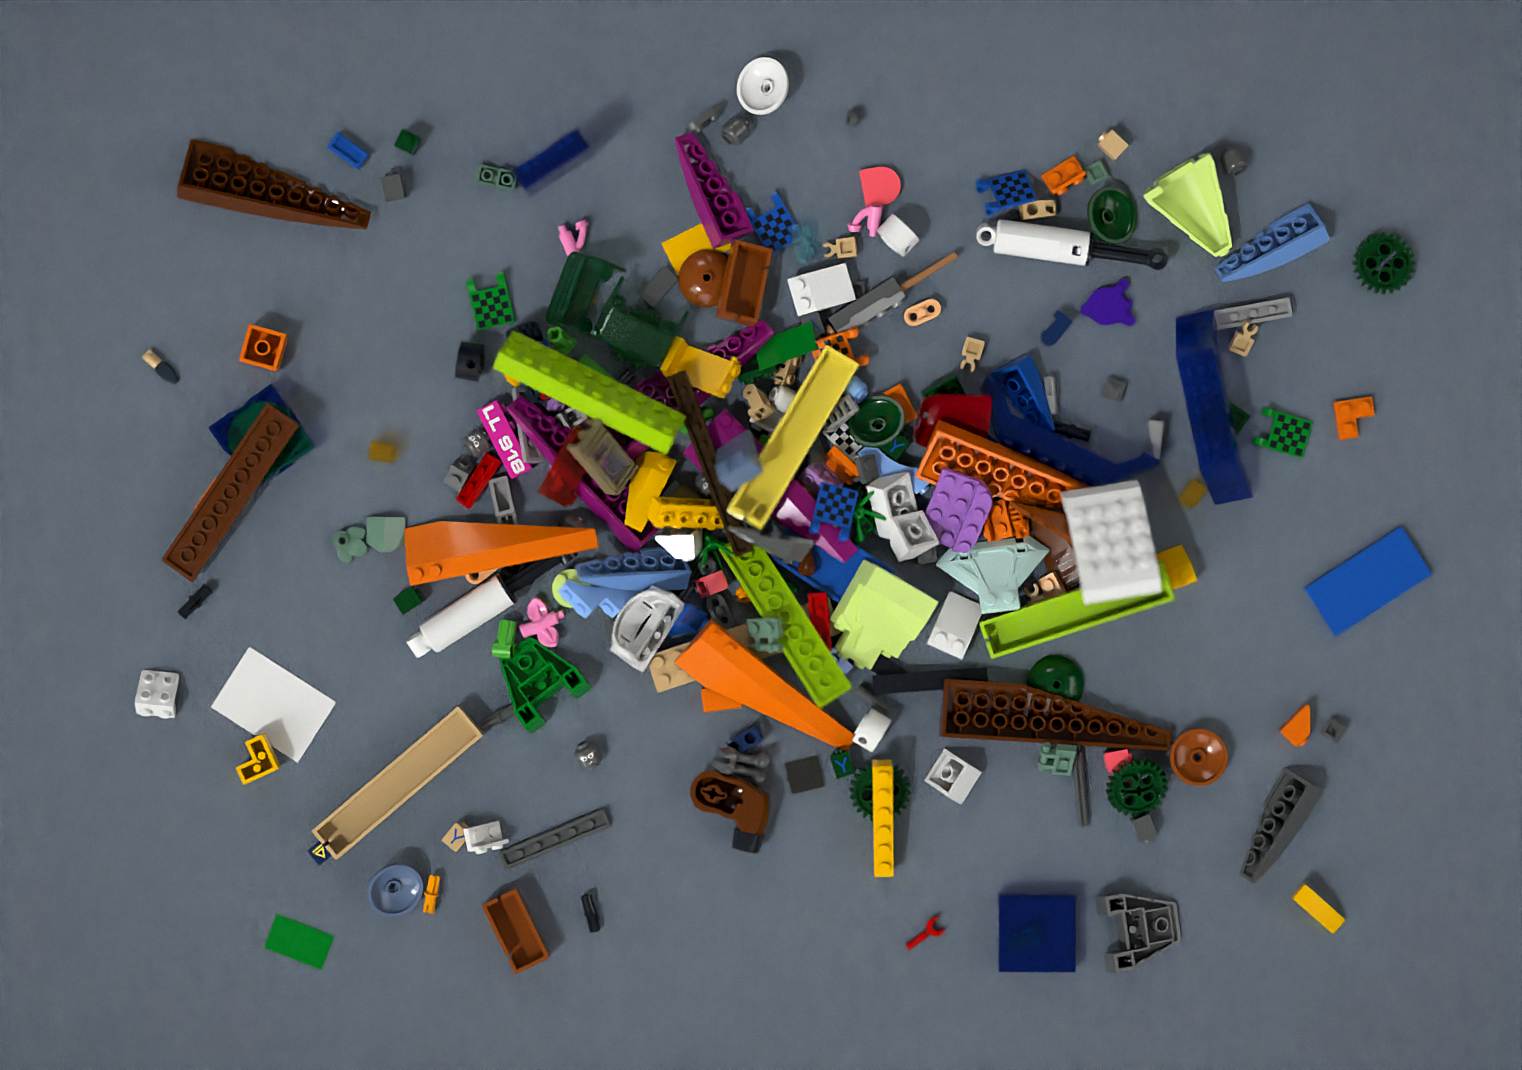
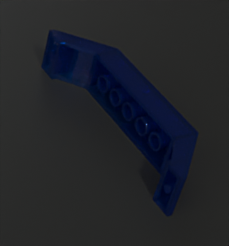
M1214 309L1176 317V360L1199 469L1215 505L1253 498L1250 479L1241 461L1217 347L1218 327Z
M986 376L980 386L982 395L991 396L990 421L997 441L1001 442L1000 445L1018 450L1023 455L1031 456L1035 460L1047 464L1078 481H1082L1090 487L1127 481L1152 471L1161 461L1143 452L1137 458L1115 464L1012 414L1002 390L1004 384Z

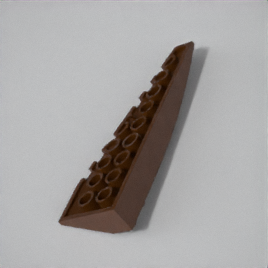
M194 139L190 140L177 185V198L292 222L367 230L371 212L350 202L345 203L333 194L330 196L323 193L322 189L315 186L312 188L300 179L280 170L270 169L268 165L262 162L259 164L251 160V157L247 155L237 154L235 150L229 147Z

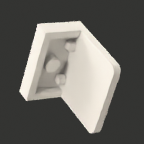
M143 670L140 675L135 698L137 714L146 717L151 715L165 719L169 717L175 718V697L179 675L177 673Z

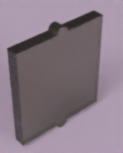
M817 756L785 763L788 776L786 780L789 781L792 795L825 787L821 774L823 770L820 769Z

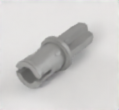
M1046 376L1044 378L1045 395L1050 413L1058 414V394H1056L1055 377Z

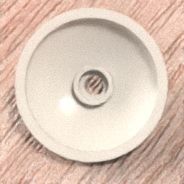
M768 57L757 58L747 64L737 82V96L744 109L757 115H765L775 111L785 100L789 88V78L785 68L780 62Z

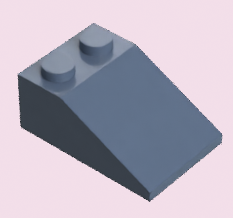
M749 429L717 449L715 468L719 480L732 492L764 472Z

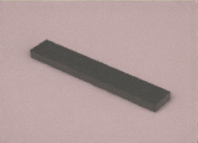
M605 808L499 851L498 854L505 870L612 825Z

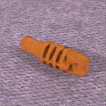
M1008 504L1011 523L1017 539L1030 536L1027 516Z

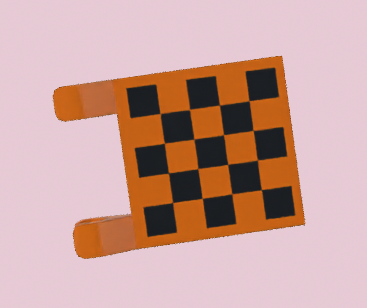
M853 326L845 331L815 340L817 349L811 351L815 362L824 347L828 345L858 363L859 366L867 365L870 361L869 355L863 354L855 358L848 341L849 338L858 336V327Z

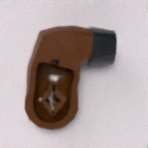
M712 770L701 772L694 778L690 787V797L694 806L702 812L715 813L735 820L736 827H734L732 848L759 854L769 822L770 794L743 778L725 775Z

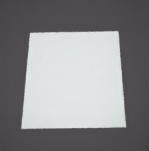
M249 647L211 708L255 736L266 733L272 747L298 763L336 702Z

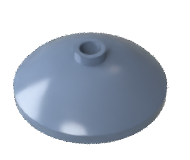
M400 863L387 865L378 870L370 879L366 890L368 903L379 915L385 917L402 916L410 912L419 903L423 894V881L419 873L409 865Z

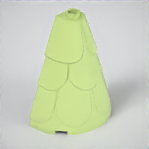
M1205 153L1199 155L1198 160L1195 161L1191 158L1162 175L1153 182L1154 187L1152 189L1148 187L1145 190L1143 196L1151 206L1170 219V222L1187 233L1190 239L1215 257H1222L1229 253V249L1232 248L1227 214L1224 212L1215 164L1211 155Z

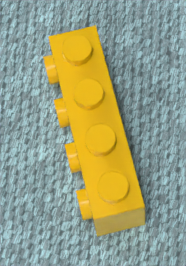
M652 496L647 518L655 527L664 528V526H671L676 529L688 527L695 530L698 528L715 530V528L723 529L714 500Z

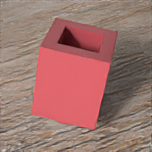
M722 570L694 580L701 598L729 588L727 578Z
M1126 748L1103 752L1107 772H1112V769L1118 770L1117 764L1124 766V760L1131 763V751L1128 752Z

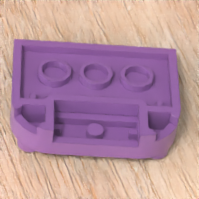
M943 466L924 513L939 544L952 548L953 552L967 553L978 540L992 505V494L983 480Z

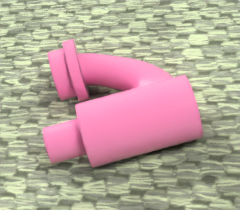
M870 204L868 207L863 208L852 222L847 224L849 231L859 232L860 228H862L860 221L865 216H868L867 228L870 229L869 236H877L876 230L881 226L882 206Z
M586 219L575 224L576 230H580L577 241H575L571 230H567L565 224L558 227L561 233L559 238L568 257L580 252L585 243L586 226L589 225Z

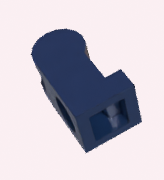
M1059 310L1052 316L1056 320L1051 327L1040 335V341L1045 346L1054 345L1073 322Z
M757 724L725 743L727 747H733L740 753L762 742L764 737Z

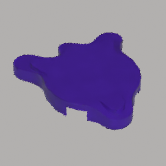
M1121 279L1113 287H1104L1094 291L1087 302L1081 306V314L1103 326L1115 323H1122L1128 327L1133 326L1135 318L1130 314L1133 301L1123 297V294L1129 287L1128 280Z

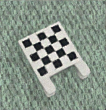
M849 419L834 432L827 433L824 430L822 434L856 465L855 458L859 457L856 453L863 446L852 438L848 428Z

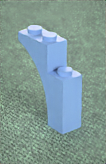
M864 447L857 453L859 457L875 455L879 477L909 472L915 495L918 492L922 495L930 488L928 486L929 482L915 477L918 468L901 465L888 458L878 448Z
M569 579L557 592L584 618L599 605L613 619L624 605L640 591L589 587Z

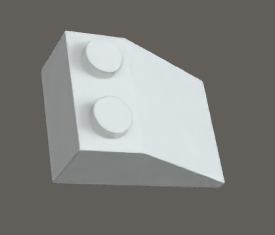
M846 263L787 279L798 316L815 311L819 312L857 300Z
M949 591L926 643L963 659L981 617L980 604Z

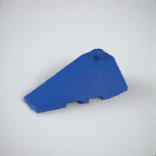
M1030 354L1016 358L990 373L1001 394H1006L1012 401L1011 405L1014 408L1018 407L1024 414V419L1038 435L1055 430L1039 371Z
M688 602L667 635L675 636L694 632L699 627L702 629L708 622L706 618L707 613Z

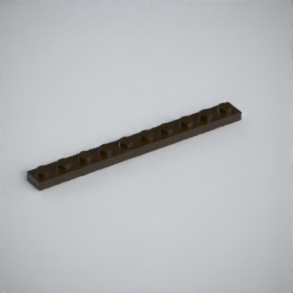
M686 370L667 376L680 413L686 416L684 424L735 557L754 551L750 542L728 530V526L746 529L743 520L727 512L734 499V495L719 480L715 468L717 451Z

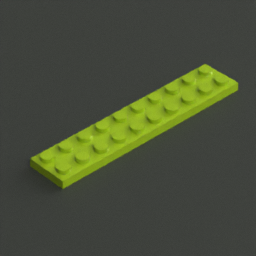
M730 542L724 545V547L733 552ZM753 544L754 551L735 557L734 554L730 555L719 548V552L761 618L781 617L783 637L778 638V643L783 645L782 651L818 708H822L851 690L852 686L767 553Z

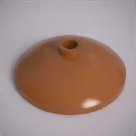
M702 250L693 253L683 262L679 271L678 281L682 294L689 302L704 308L718 306L727 258L716 251ZM708 274L711 278L709 281H704L703 276Z
M1197 728L1182 733L1174 741L1170 751V764L1173 772L1180 780L1192 786H1206L1215 782L1224 773L1228 762V753L1224 742L1218 735L1206 729ZM1196 753L1200 754L1199 760L1194 759Z

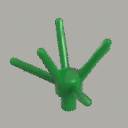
M871 491L860 503L856 502L853 517L855 518L861 542L863 541L859 519L862 518L873 530H876V527L864 514L886 521L885 517L862 507L871 498L874 491Z
M709 530L703 531L705 547L694 562L693 568L698 565L702 557V568H705L708 551H712L720 570L724 573L725 570L716 549L720 548L730 555L734 553L724 547L727 544L726 542L717 541L715 536H711Z

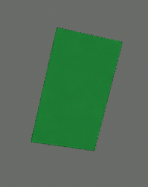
M812 321L772 336L756 353L759 371L816 350L817 346Z
M276 914L263 948L322 970L335 936Z

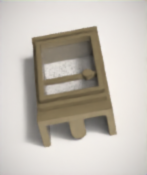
M587 419L585 422L590 426V430H581L577 434L582 439L578 445L568 444L567 449L605 494L618 495L624 490V486L634 476V472L639 466L631 460L602 425L600 419Z

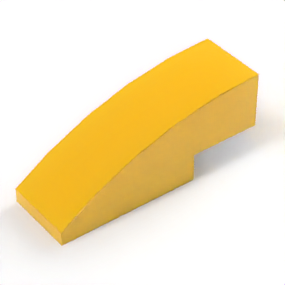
M1304 883L1291 896L1296 903L1332 934L1345 921L1340 914Z

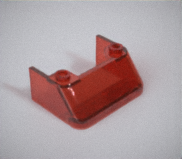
M577 425L572 427L538 490L539 494L566 508H569L577 498L574 495L575 490L586 472L583 466L567 449L568 444L578 445L582 440L577 434L584 429ZM603 442L598 447L596 452L593 454L592 458L596 454L600 455L605 446Z

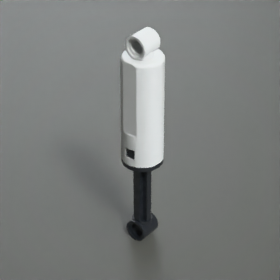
M1003 219L998 220L996 227L989 223H983L976 231L978 242L984 246L994 244L993 251L999 254L1089 266L1091 257L1143 264L1150 266L1154 270H1162L1168 263L1167 255L1161 248L1145 250L1093 242V232ZM987 230L991 232V236L983 238L981 233ZM1156 255L1163 257L1159 263L1153 262L1152 259Z
M578 553L536 560L507 580H504L500 573L422 622L419 625L421 631L411 636L406 643L417 658L426 654L431 649L437 653L517 603L518 601L513 593L558 564H566L573 560Z

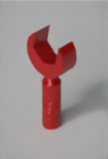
M934 916L928 919L926 923L927 930L922 931L905 944L909 950L913 949L925 940L929 934L932 936L943 934L945 928L939 931L933 928V921L940 917Z

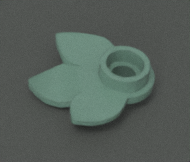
M350 527L346 531L334 533L332 544L337 549V555L341 561L349 564L353 556H363L368 553L365 543L361 540L365 536L366 530L360 527ZM340 537L345 538V542L343 544H339L338 542Z

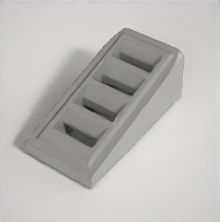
M850 394L839 400L823 425L825 432H834L860 410ZM845 403L848 404L851 411H848V409L845 406ZM839 408H841V410H842L843 413L845 414L844 416H843L842 413L840 412Z
M1147 420L1153 460H1159L1164 423L1162 421Z

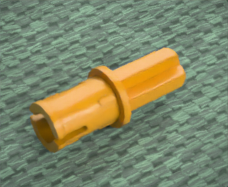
M438 875L429 876L427 891L424 892L426 896L422 910L425 913L427 911L430 914L435 913L436 900L439 897L440 876Z

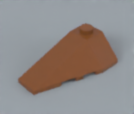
M1010 501L1009 506L1073 544L1066 514Z

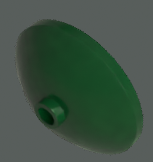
M1108 186L1097 190L1091 196L1087 206V218L1093 233L1100 240L1109 244H1118L1126 241L1133 234L1137 222L1136 209L1128 194L1120 188Z
M873 396L861 401L857 405L860 410L848 421L849 432L858 444L868 448H879L892 443L898 438L905 425V414L901 405L893 398Z
M1052 655L1040 659L1033 665L1027 677V686L1078 702L1084 691V678L1080 668L1072 660L1063 656ZM1055 681L1060 683L1059 688L1053 687Z

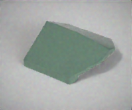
M367 517V543L379 552H392L405 544L404 529L406 517Z

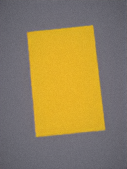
M702 223L661 243L677 276L683 262L693 253L702 250H712L722 254L730 249V244L713 249Z

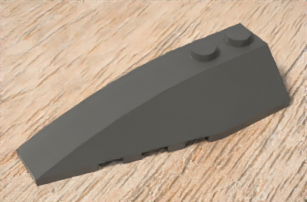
M1285 767L1264 802V812L1262 817L1259 816L1257 822L1259 824L1256 834L1252 836V845L1250 851L1246 853L1239 875L1255 884L1294 839L1324 790Z

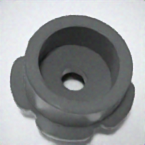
M858 109L849 110L847 114V125H852L855 128L857 124L861 123V113H858Z
M707 557L706 565H709L708 569L702 568V560L698 563V570H700L701 575L708 576L715 573L716 562L713 559Z

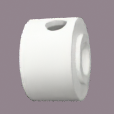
M891 214L876 230L881 236L880 238L895 253L900 254L902 257L920 241L894 214Z
M871 708L860 721L852 741L872 753L888 728L891 719Z

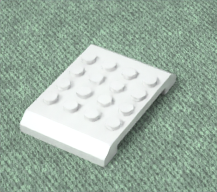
M1138 481L1062 492L1061 498L1069 524L1084 605L1160 593L1161 579L1141 487Z

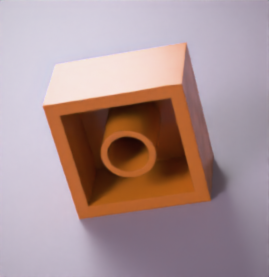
M249 324L239 361L279 372L289 335Z

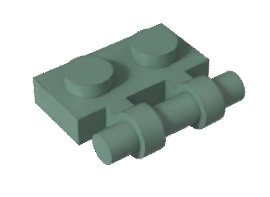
M781 617L747 619L749 638H755V643L749 645V650L756 653H763L764 651L776 653L783 650V645L778 643V638L783 637Z
M1045 742L1040 749L1041 757L1038 758V770L1044 772L1046 769H1051V774L1071 776L1076 746L1057 744L1056 749H1051V744Z

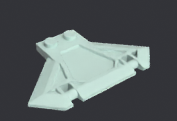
M1031 536L1024 537V542L1016 543L1015 538L1000 539L992 542H976L967 553L953 552L952 548H949L937 562L936 566L979 595L981 614L1020 609L1019 587L1050 552V549ZM1024 549H1025V552H1019V553H1017V550H1024ZM961 557H968V559L960 560Z

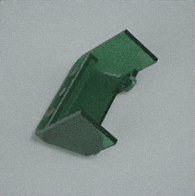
M576 251L571 252L566 259L545 317L546 322L577 335L600 341L601 338L590 334L593 327L592 320L587 318L586 315L599 282L605 283L611 279L613 270L625 273L626 269L601 258Z
M621 276L595 325L594 333L599 339L653 367H658L663 364L673 343L684 327L689 311H685L679 324L672 321H664L658 329L624 311L627 306V300L623 295L619 294L625 279Z

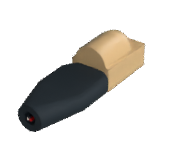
M151 349L142 356L163 380L174 385L179 381L174 369L166 361H162Z

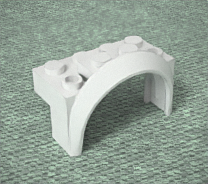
M651 585L648 590L631 598L620 610L614 623L612 633L613 645L610 650L633 668L643 672L683 611L684 603L672 593ZM645 601L648 605L652 607V609L646 606L643 602ZM651 614L649 620L639 633L638 637L635 639V636L640 626L645 621V619Z

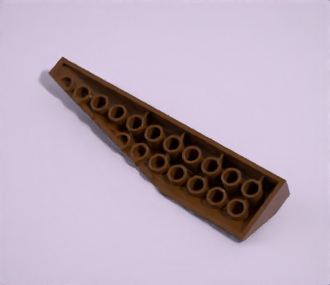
M944 679L939 719V737L1029 743L1049 742L1050 744L1170 751L1171 731L1024 684Z

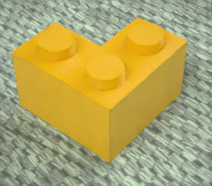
M266 733L245 742L252 760L237 766L236 770L243 785L281 768Z

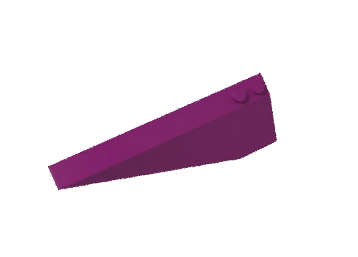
M519 396L506 408L565 482L632 553H635L660 529L655 527L649 519L642 533L624 524L630 479L624 486V490L618 495L605 494L567 449L568 444L578 445L582 440L572 433L571 429L557 423L556 419L552 416L542 413L540 408L522 396ZM598 448L592 458L597 462L604 454V451ZM608 456L603 459V464L599 465L611 480H613L622 467L619 461L616 459L612 460Z

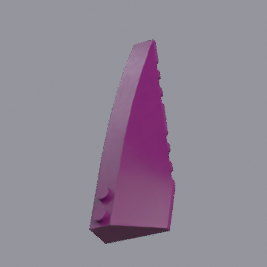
M761 320L754 326L741 330V333L725 338L724 342L716 346L713 344L707 347L708 350L705 352L731 361L732 357H735L742 367L775 333L764 320ZM661 371L654 374V377L646 381L642 380L631 388L680 413L669 381ZM693 388L699 406L712 395ZM602 423L632 461L650 447Z
M726 409L707 426L716 451L746 431ZM753 437L758 455L760 456L764 447ZM691 443L683 451V454L703 473ZM792 477L769 517L781 525L784 524L794 533L814 541V544L823 548V551L845 563L858 549L849 538L845 542L839 541L838 536L841 529L833 524L820 521L819 531L815 534L809 532L816 501ZM741 487L734 490L732 493L736 495Z

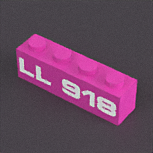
M496 400L477 410L476 412L510 478L515 479L532 470V464L534 463H523L520 440L514 432L517 429L512 419L508 421L505 415L508 411L504 403H499Z

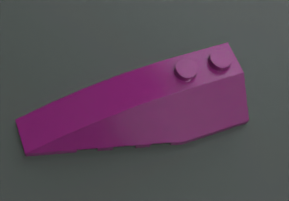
M691 132L675 137L674 140L684 177L712 248L715 249L728 245L753 232V227L738 194L729 187L727 179L718 172L716 164L707 157L705 149Z

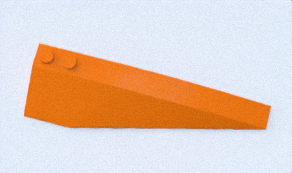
M712 618L674 661V663L704 687L838 749L843 748L846 751L853 743L852 739L855 735L823 708L819 709L811 698L753 651L749 650L747 646Z

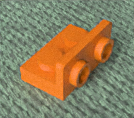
M1073 155L1041 175V178L1052 196L1056 193L1060 196L1068 191L1067 187L1074 184L1076 186L1085 180L1083 177L1087 173L1083 171Z
M835 445L825 455L827 460L825 464L847 485H851L853 478L859 476L857 466Z
M1004 499L992 502L985 520L983 534L988 542L1015 536L1008 503Z

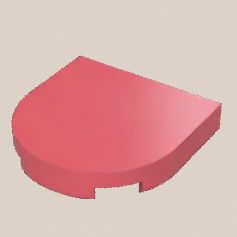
M875 167L859 170L866 207L870 204L887 205L897 198L901 183L898 175L892 169Z

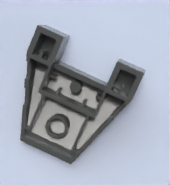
M1107 893L1095 896L1098 915L1116 916L1120 950L1103 953L1106 972L1120 973L1134 970L1138 965L1149 961L1153 956L1164 952L1182 941L1175 902L1121 893Z

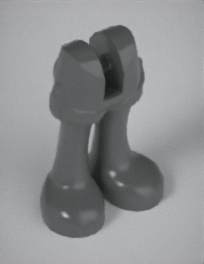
M733 747L716 749L715 754L728 758V761L726 763L721 760H713L712 766L726 775L731 774V772L745 775L757 787L763 784L764 772L762 770L735 764V762L739 761L756 767L766 768L770 759L768 752L762 751L756 755H746L738 753Z

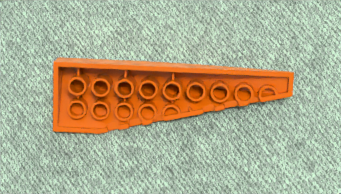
M938 420L915 474L916 478L936 485L944 466L983 480L990 489L992 498L1000 497L1006 501L1031 505L1042 504L1049 508H1063L1062 492L1091 488L1035 459L941 420Z
M439 521L404 529L406 567L410 586L599 548L596 529Z

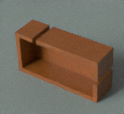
M735 240L730 244L715 318L731 322L736 319L735 323L750 327L757 324L768 269L766 268L770 265L773 249Z
M518 886L503 893L500 897L497 896L481 905L505 955L510 954V952L512 954L509 956L508 962L515 975L550 958L551 954Z

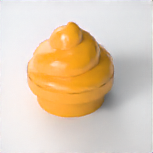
M739 586L736 591L738 601L741 603L751 602L742 586Z

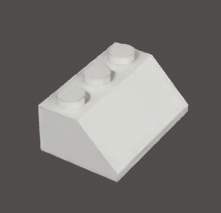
M909 472L879 477L866 486L868 494L874 491L870 498L873 513L886 518V521L874 517L879 537L890 539V519L892 517L918 511Z

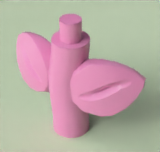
M535 596L527 607V615L531 622L519 625V629L524 638L537 634L538 640L542 645L555 647L558 644L559 635L557 629L553 626L559 623V619L564 618L565 615L562 610L556 613L555 611L548 613L546 604Z

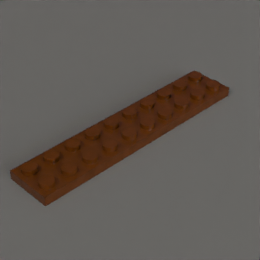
M267 403L161 561L189 581L194 582L300 424L272 404Z

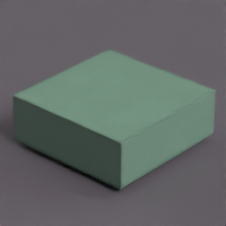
M1101 160L1083 168L1087 173L1086 176L1091 186L1109 178Z

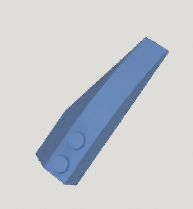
M1307 203L1270 224V228L1264 233L1261 231L1256 235V239L1253 242L1243 245L1239 253L1229 256L1215 267L1214 270L1222 283L1242 279L1297 259L1329 242L1330 239L1325 225L1311 205Z
M664 547L639 549L637 553L631 554V552H626L621 557L609 556L604 561L593 560L575 565L580 581L608 588L645 591L651 585L662 590L687 589L691 575L687 561H682V558H675Z

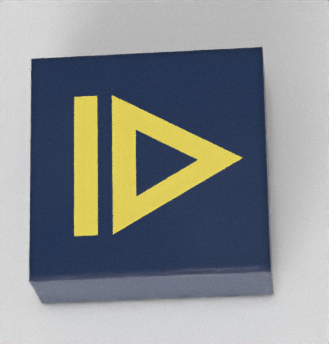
M320 841L307 851L319 866L332 856L325 848L328 844L326 842L322 844Z

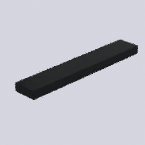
M987 667L872 675L873 694L943 690L944 679L988 682Z

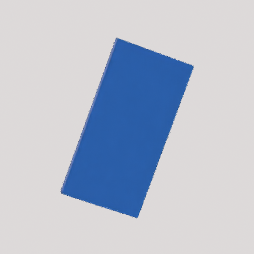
M1399 526L1303 589L1334 637L1419 584L1431 576L1432 573L1402 526Z
M788 527L782 534L784 536L806 539L800 534L794 533ZM813 544L811 548L817 569L815 570V575L810 576L800 575L798 561H794V565L782 563L783 559L769 554L771 559L821 592H827V596L838 603L863 560L878 566L893 576L896 573L895 570L857 545L855 546L858 551L843 563L823 551V548Z

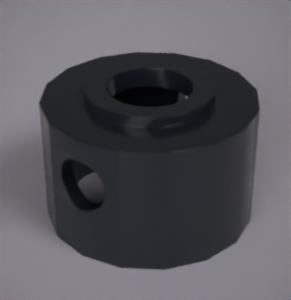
M461 341L456 361L455 378L479 382L485 362L484 344Z

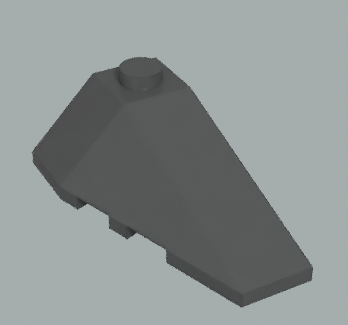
M728 526V530L770 555L783 559L782 563L794 565V561L802 562L814 544L812 540Z

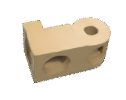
M1039 200L1019 205L1020 221L1057 216L1055 200Z
M754 384L746 386L743 391V397L748 400L751 407L747 412L750 417L761 423L774 409L764 390L757 388Z

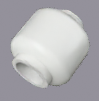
M780 385L771 390L768 399L774 409L785 413L797 393L786 386Z

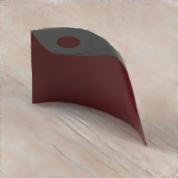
M934 395L925 398L921 403L915 425L916 443L922 447H927L938 420L987 439L992 408L991 396ZM919 418H921V419H920L919 427H918V429H917V425H918Z

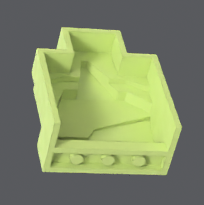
M863 560L829 619L835 623L833 627L843 632L834 649L839 652V657L846 661L851 658L854 660L853 664L862 670L864 667L871 670L880 653L888 658L891 656L898 658L909 641L916 639L929 620L938 601L878 566Z

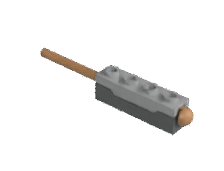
M952 252L900 285L897 284L894 277L887 280L866 295L828 317L827 319L832 327L829 324L825 329L827 336L845 331L853 326H860L861 329L871 323L869 319L876 316L879 318L887 313L886 309L893 306L895 308L902 304L905 290L951 263L958 256L955 252Z

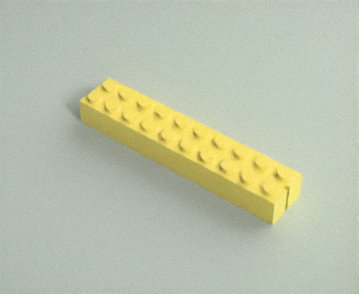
M828 345L824 347L759 456L764 472L741 486L727 510L728 513L740 520L746 518L745 523L759 531L762 530L859 366L858 363Z

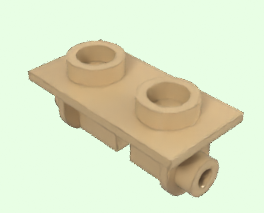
M798 356L780 363L786 366L785 369L778 367L774 377V384L790 388L795 381V372L801 364L802 357Z

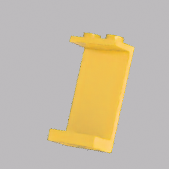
M677 336L660 370L666 378L686 370L693 388L724 399L726 394L730 392L735 377L739 375L741 365L735 357H732L731 361L691 347L683 338Z

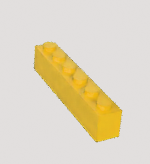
M872 760L874 877H894L892 760Z

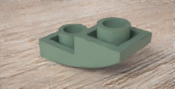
M478 164L474 183L514 191L518 172Z

